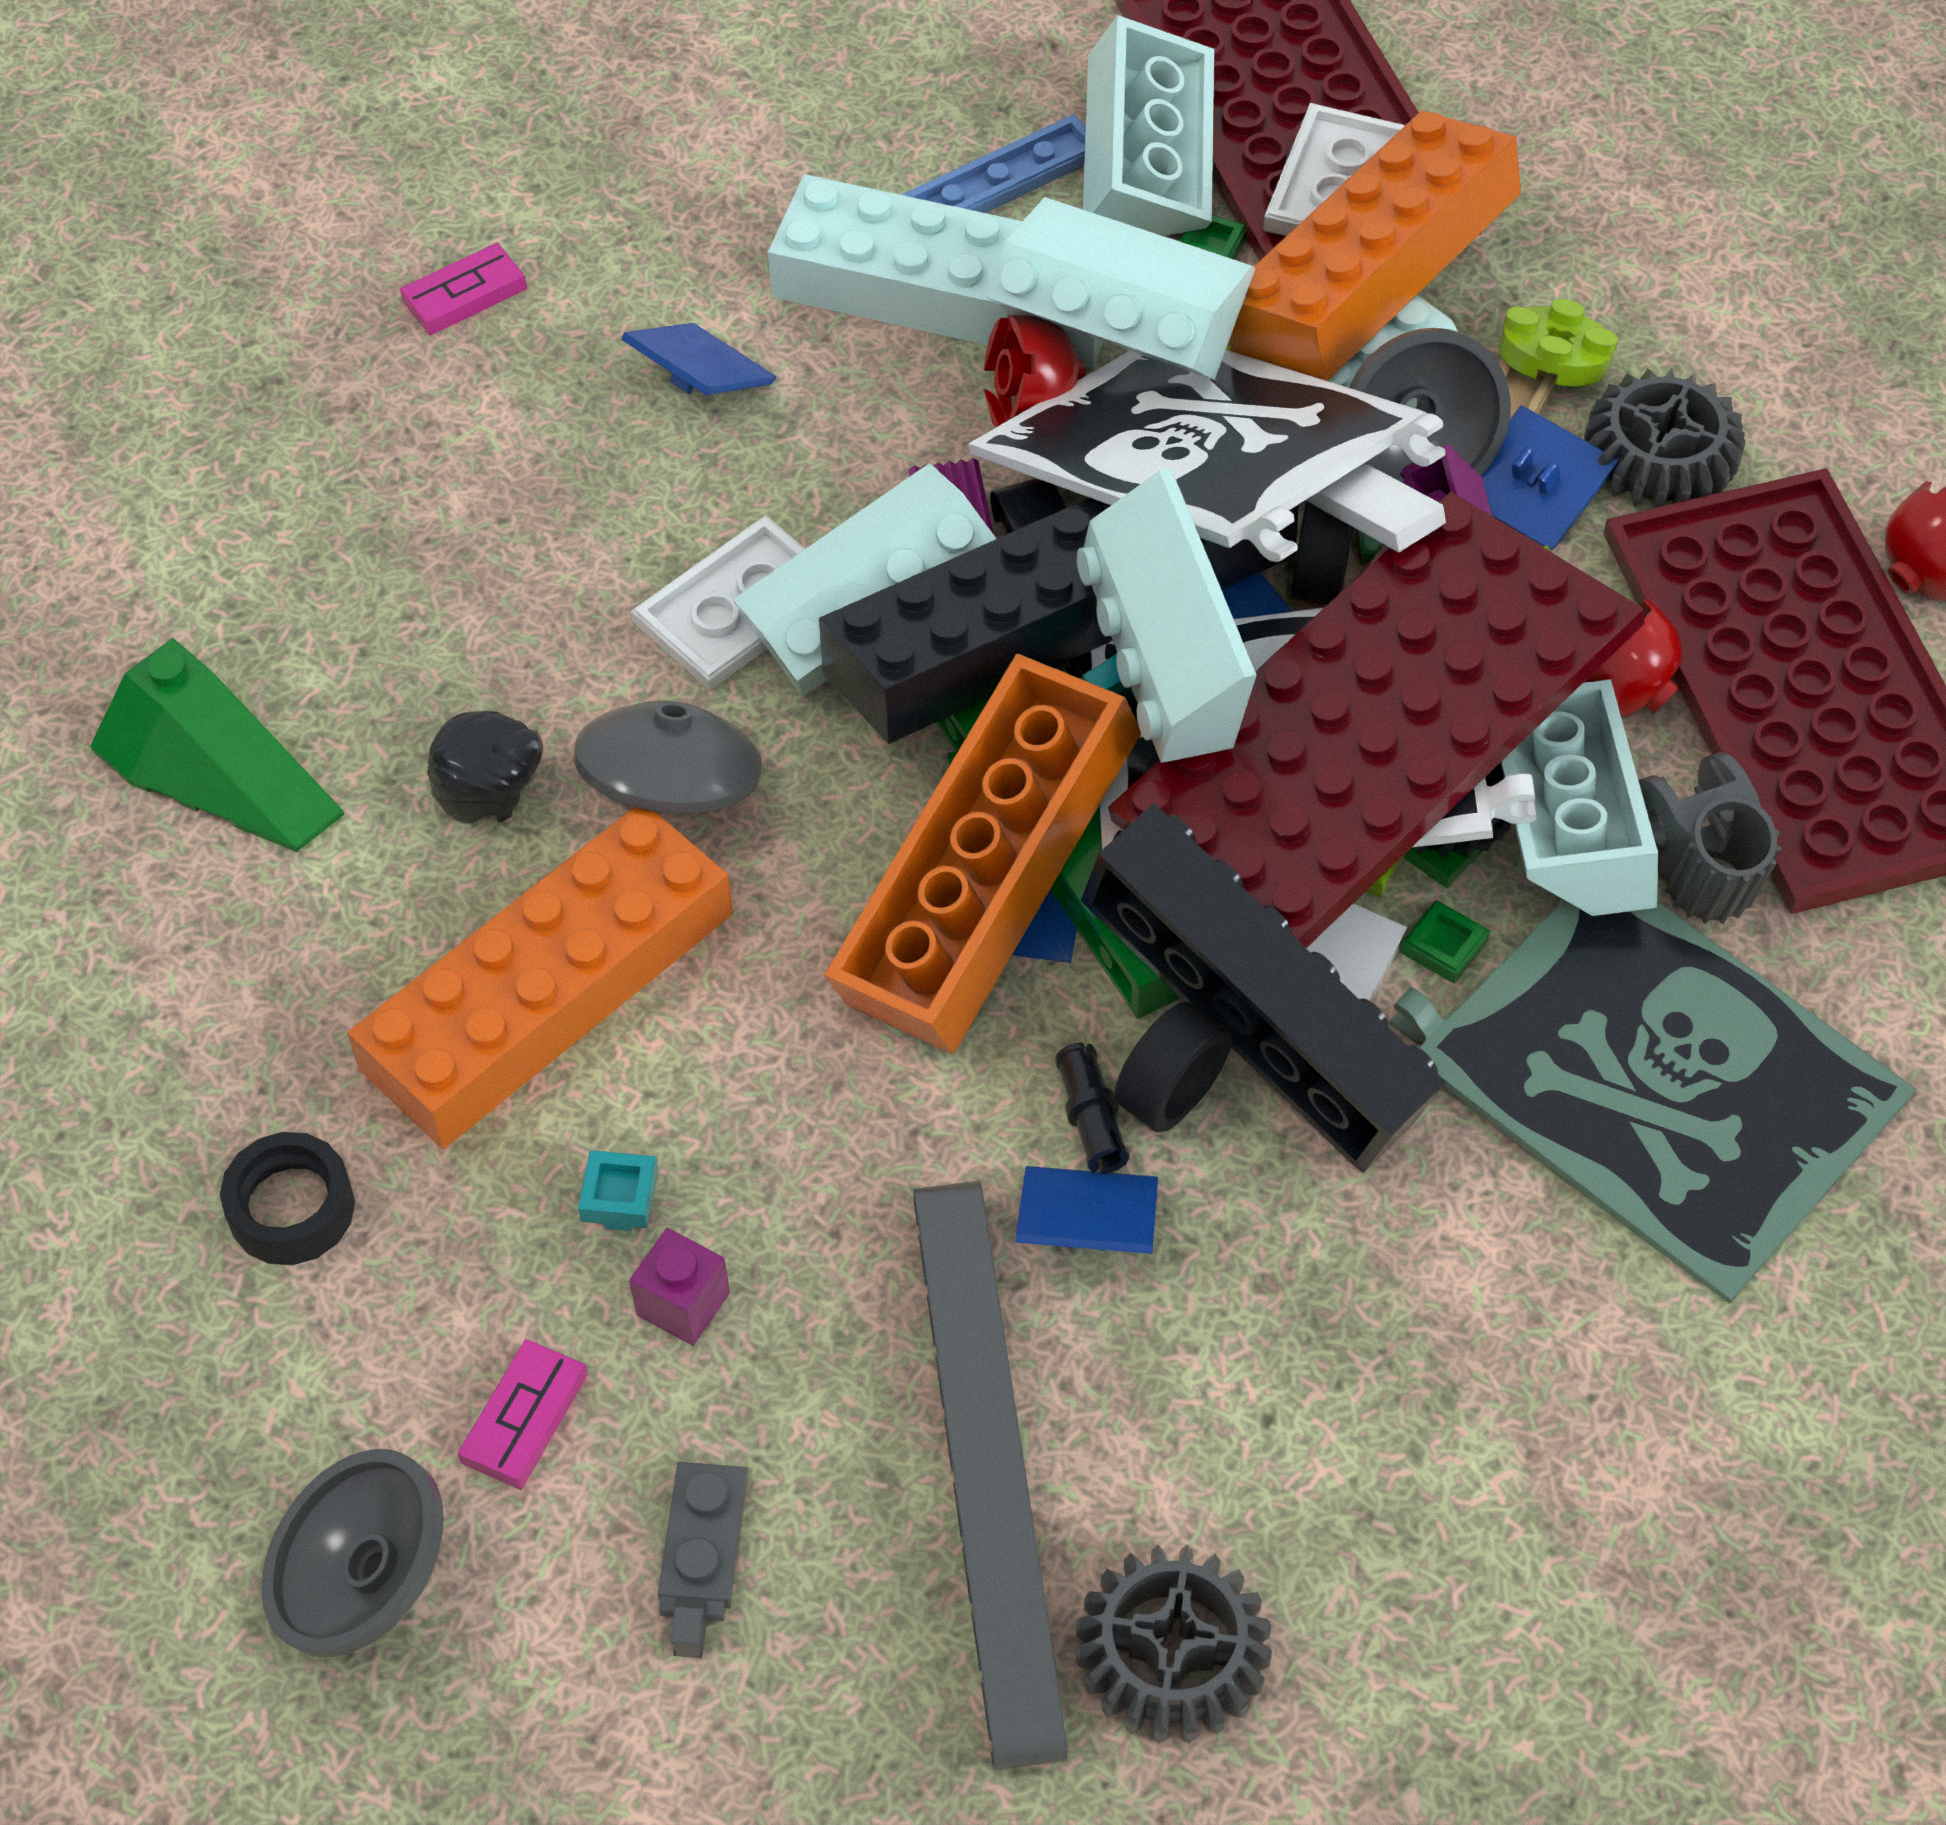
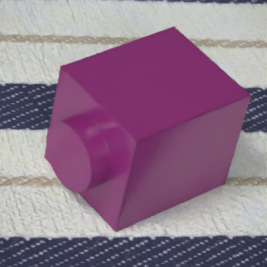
M666 1227L629 1279L636 1315L692 1346L697 1342L730 1294L725 1258Z

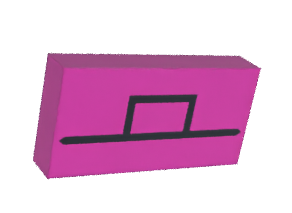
M497 242L400 288L403 303L429 336L526 290L527 284L525 275Z
M525 1338L457 1453L460 1463L522 1490L587 1378L586 1364Z

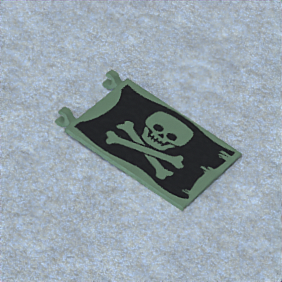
M1563 900L1448 1018L1440 1017L1425 995L1414 988H1410L1394 1004L1393 1008L1398 1013L1389 1023L1410 1040L1423 1043L1419 1048L1434 1061L1438 1069V1075L1446 1082L1443 1087L1729 1304L1917 1091L1915 1087L1658 901L1657 908L1592 916Z

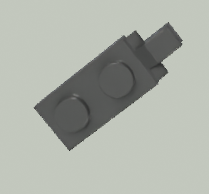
M677 1462L658 1588L660 1616L673 1617L670 1640L671 1645H674L673 1656L702 1658L707 1620L724 1621L726 1608L731 1609L749 1477L747 1467Z

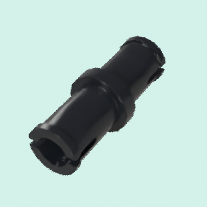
M1083 1042L1070 1044L1061 1049L1055 1057V1063L1060 1070L1068 1096L1065 1112L1069 1123L1078 1128L1087 1157L1088 1169L1093 1173H1096L1098 1169L1100 1174L1111 1173L1121 1169L1129 1160V1152L1124 1145L1116 1120L1119 1104L1114 1098V1092L1106 1088L1097 1060L1096 1048L1092 1044H1088L1085 1047Z

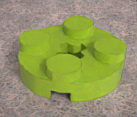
M1556 299L1552 302L1551 307L1509 308L1506 311L1501 330L1499 353L1512 368L1531 378L1536 379L1538 371L1542 370L1547 373L1557 374L1556 385L1586 386L1601 381L1607 374L1609 364L1613 360L1617 347L1618 337L1596 321L1584 316L1585 308L1578 302L1568 299Z

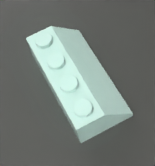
M1119 15L1115 17L1088 54L1083 210L1161 236L1204 229L1212 222L1213 48Z
M1044 197L1005 240L985 297L1015 312L1040 318L1073 332L1215 380L1255 267Z
M929 463L735 597L733 602L803 697L828 680L823 674L819 617L996 540V537L965 495Z
M1171 469L1161 470L1090 520L1084 548H1079L1077 552V566L1083 584L1085 586L1091 585L1097 598L1096 610L1100 629L1104 636L1112 637L1117 649V670L1121 683L1125 688H1132L1137 700V720L1141 734L1145 740L1152 739L1159 759L1163 763L1232 749L1255 682L1256 672Z
M1611 679L1586 682L1578 687L1500 762L1503 778L1515 774H1531L1533 779L1536 820L1525 824H1514L1526 877L1528 880L1592 916L1657 908L1658 850Z

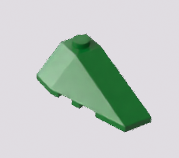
M171 638L124 674L90 745L91 750L130 785L147 792L152 789L177 799L180 805L196 812L201 809L231 821L233 826L295 852L302 849L344 815L341 807L206 665L174 638Z

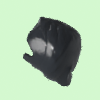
M474 711L456 715L441 727L430 747L427 774L431 783V795L446 814L453 816L455 820L463 823H473L489 815H497L498 823L510 819L513 808L519 802L521 790L532 780L530 776L535 773L541 761L543 743L539 732L529 729L519 720L496 711Z

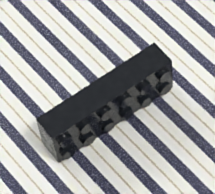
M1153 803L1098 853L1081 902L1184 1002L1193 1003L1225 1026L1232 1036L1231 1048L1362 1173L1371 1167L1418 1120L1446 1082L1438 1075V1069L1430 1056L1417 1046L1406 1045L1389 1028L1386 1016L1373 1002L1365 998L1358 999L1340 981L1337 969L1325 956L1318 952L1310 953L1292 935L1289 923L1277 910L1267 905L1262 907L1244 889L1242 879L1229 864L1222 860L1214 861L1196 843L1193 831L1181 818L1173 814L1167 816Z

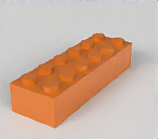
M1421 110L1254 266L1253 277L1229 339L1230 351L1329 381L1521 194L1516 136L1494 131L1485 126H1477L1444 117L1439 113Z
M1020 654L1015 655L824 974L847 1006L954 1055L1141 735L1139 725L1124 696Z
M633 807L350 1029L347 1034L359 1071L444 1150L733 915L728 874L655 811Z

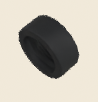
M1306 501L1302 520L1292 597L1294 599L1329 604L1343 590L1353 527Z
M1191 1002L1176 1004L1165 1011L1148 1028L1133 1048L1116 1081L1115 1100L1122 1108L1153 1131L1164 1132L1170 1130L1206 1095L1221 1072L1231 1048L1232 1036L1229 1030Z
M280 1132L257 1139L235 1156L224 1172L220 1190L224 1215L234 1239L247 1254L268 1264L296 1265L320 1257L339 1243L352 1223L355 1207V1198L343 1159L328 1142L308 1133ZM288 1169H307L318 1173L325 1181L328 1191L327 1198L316 1213L301 1223L287 1227H269L256 1222L250 1214L248 1204L251 1194L259 1183L274 1173Z

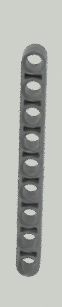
M981 1181L914 1188L916 1224L919 1226L920 1235H918L924 1281L928 1289L927 1302L934 1347L936 1346L937 1356H935L942 1409H945L944 1423L951 1472L954 1473L953 1487L960 1537H963L964 1547H962L969 1601L972 1603L973 1614L971 1615L979 1671H982L983 1682H981L988 1737L989 1741L992 1742L991 1758L993 1769L1001 1770L1067 1761L1063 1712Z

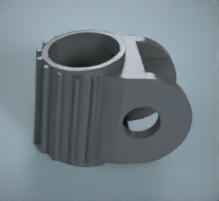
M1717 752L1708 755L1702 759L1699 765L1698 786L1694 787L1696 795L1682 800L1678 799L1664 776L1651 775L1638 780L1658 850V873L1668 882L1665 892L1671 894L1674 900L1673 907H1681L1687 912V918L1692 916L1702 918L1704 924L1708 923L1709 920H1719L1720 923L1724 924L1727 918L1731 916L1740 918L1745 908H1751L1775 867V859L1782 849L1777 845V837L1780 831L1775 829L1771 820L1772 817L1760 806L1758 794L1744 769L1728 753ZM1708 818L1710 825L1701 828L1703 821ZM1711 857L1719 858L1721 860L1726 861L1727 863L1732 865L1736 870L1729 869L1718 864Z

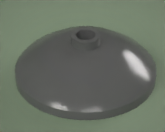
M1423 328L1409 331L1389 340L1367 358L1356 372L1349 386L1351 389L1402 405H1406L1412 398H1417L1415 409L1434 414L1443 420V427L1428 436V441L1434 446L1452 445L1453 451H1458L1459 457H1464L1465 463H1470L1471 469H1475L1476 474L1481 476L1495 460L1507 434L1511 402L1508 383L1501 366L1495 357L1479 342L1454 330ZM1392 445L1365 463L1403 482L1404 479L1399 474L1405 466L1413 461L1410 460L1401 447Z
M649 701L606 712L581 730L576 739L574 751L576 769L581 777L598 792L629 806L676 814L710 812L741 802L756 789L760 780L762 765L759 751L738 727L700 707L674 701Z
M371 1449L362 1451L328 1467L297 1496L274 1533L266 1555L262 1575V1601L267 1620L276 1635L285 1643L310 1656L335 1657L345 1655L367 1646L384 1635L413 1607L425 1589L436 1565L444 1522L443 1504L438 1486L431 1474L422 1465L409 1456L394 1450Z

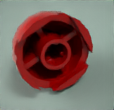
M1008 315V318H999L996 321L989 337L984 363V371H995L994 386L997 397L989 390L984 389L992 424L995 428L1040 402L1066 393L1076 385L1078 380L1085 377L1084 363L1081 359L1077 358L1075 346L1061 327L1034 316ZM1011 396H1016L1012 409Z
M1925 481L1901 502L1888 520L1885 528V551L1892 564L1888 568V574L1895 585L1908 595L1919 592L1928 599L1946 602V487H1943L1938 493L1934 494L1930 492L1932 482Z
M1647 597L1638 604L1644 608V625L1584 682L1611 679L1621 718L1631 716L1644 706L1654 714L1679 688L1671 680L1682 662V644L1678 632L1665 614Z

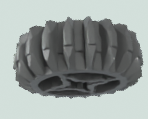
M1647 368L1640 380L1626 374L1622 382L1619 383V386L1608 384L1606 391L1602 394V398L1596 399L1595 405L1591 408L1584 440L1604 451L1597 460L1601 466L1609 464L1615 458L1619 460L1618 466L1606 481H1612L1613 497L1629 491L1632 493L1631 498L1634 507L1643 498L1654 500V506L1657 508L1664 506L1666 501H1672L1674 504L1708 496L1711 493L1723 492V489L1728 485V481H1732L1734 475L1739 470L1745 447V432L1742 431V414L1733 412L1732 397H1717L1715 383L1702 387L1697 384L1695 373L1685 380L1676 378L1672 368L1664 377H1657Z
M1188 1544L1180 1550L1178 1561H1167L1166 1553L1157 1545L1151 1550V1564L1144 1566L1139 1558L1129 1553L1128 1557L1124 1558L1123 1570L1125 1577L1106 1569L1101 1575L1100 1582L1104 1593L1094 1591L1087 1593L1084 1599V1610L1089 1616L1081 1617L1077 1620L1076 1637L1084 1642V1644L1076 1649V1662L1081 1668L1091 1669L1085 1676L1084 1686L1089 1694L1106 1692L1102 1700V1712L1106 1714V1717L1119 1713L1126 1706L1128 1712L1125 1728L1130 1734L1135 1733L1141 1728L1145 1718L1154 1721V1739L1159 1743L1166 1740L1169 1724H1180L1182 1737L1190 1743L1196 1739L1197 1720L1203 1719L1207 1728L1218 1735L1219 1732L1224 1730L1225 1717L1223 1710L1241 1718L1248 1709V1700L1245 1694L1258 1695L1261 1693L1265 1678L1259 1670L1270 1666L1272 1650L1263 1644L1265 1640L1270 1638V1621L1267 1618L1256 1617L1261 1610L1262 1603L1258 1592L1240 1594L1244 1584V1576L1241 1574L1240 1569L1222 1578L1219 1577L1220 1559L1216 1553L1207 1558L1203 1566L1192 1564L1193 1551ZM1168 1597L1166 1604L1154 1613H1134L1132 1619L1124 1618L1131 1610L1146 1601ZM1191 1600L1210 1609L1222 1621L1229 1635L1219 1633V1626L1210 1625L1198 1619L1191 1609ZM1178 1617L1180 1618L1179 1636H1182L1183 1640L1180 1644V1649L1175 1651L1174 1664L1169 1668L1167 1667L1168 1649L1164 1648L1168 1634H1172L1173 1621ZM1116 1649L1129 1651V1658L1147 1663L1156 1675V1686L1143 1681L1132 1673L1124 1664ZM1215 1665L1225 1666L1218 1675L1204 1684L1188 1689H1178L1181 1680L1193 1671H1213Z

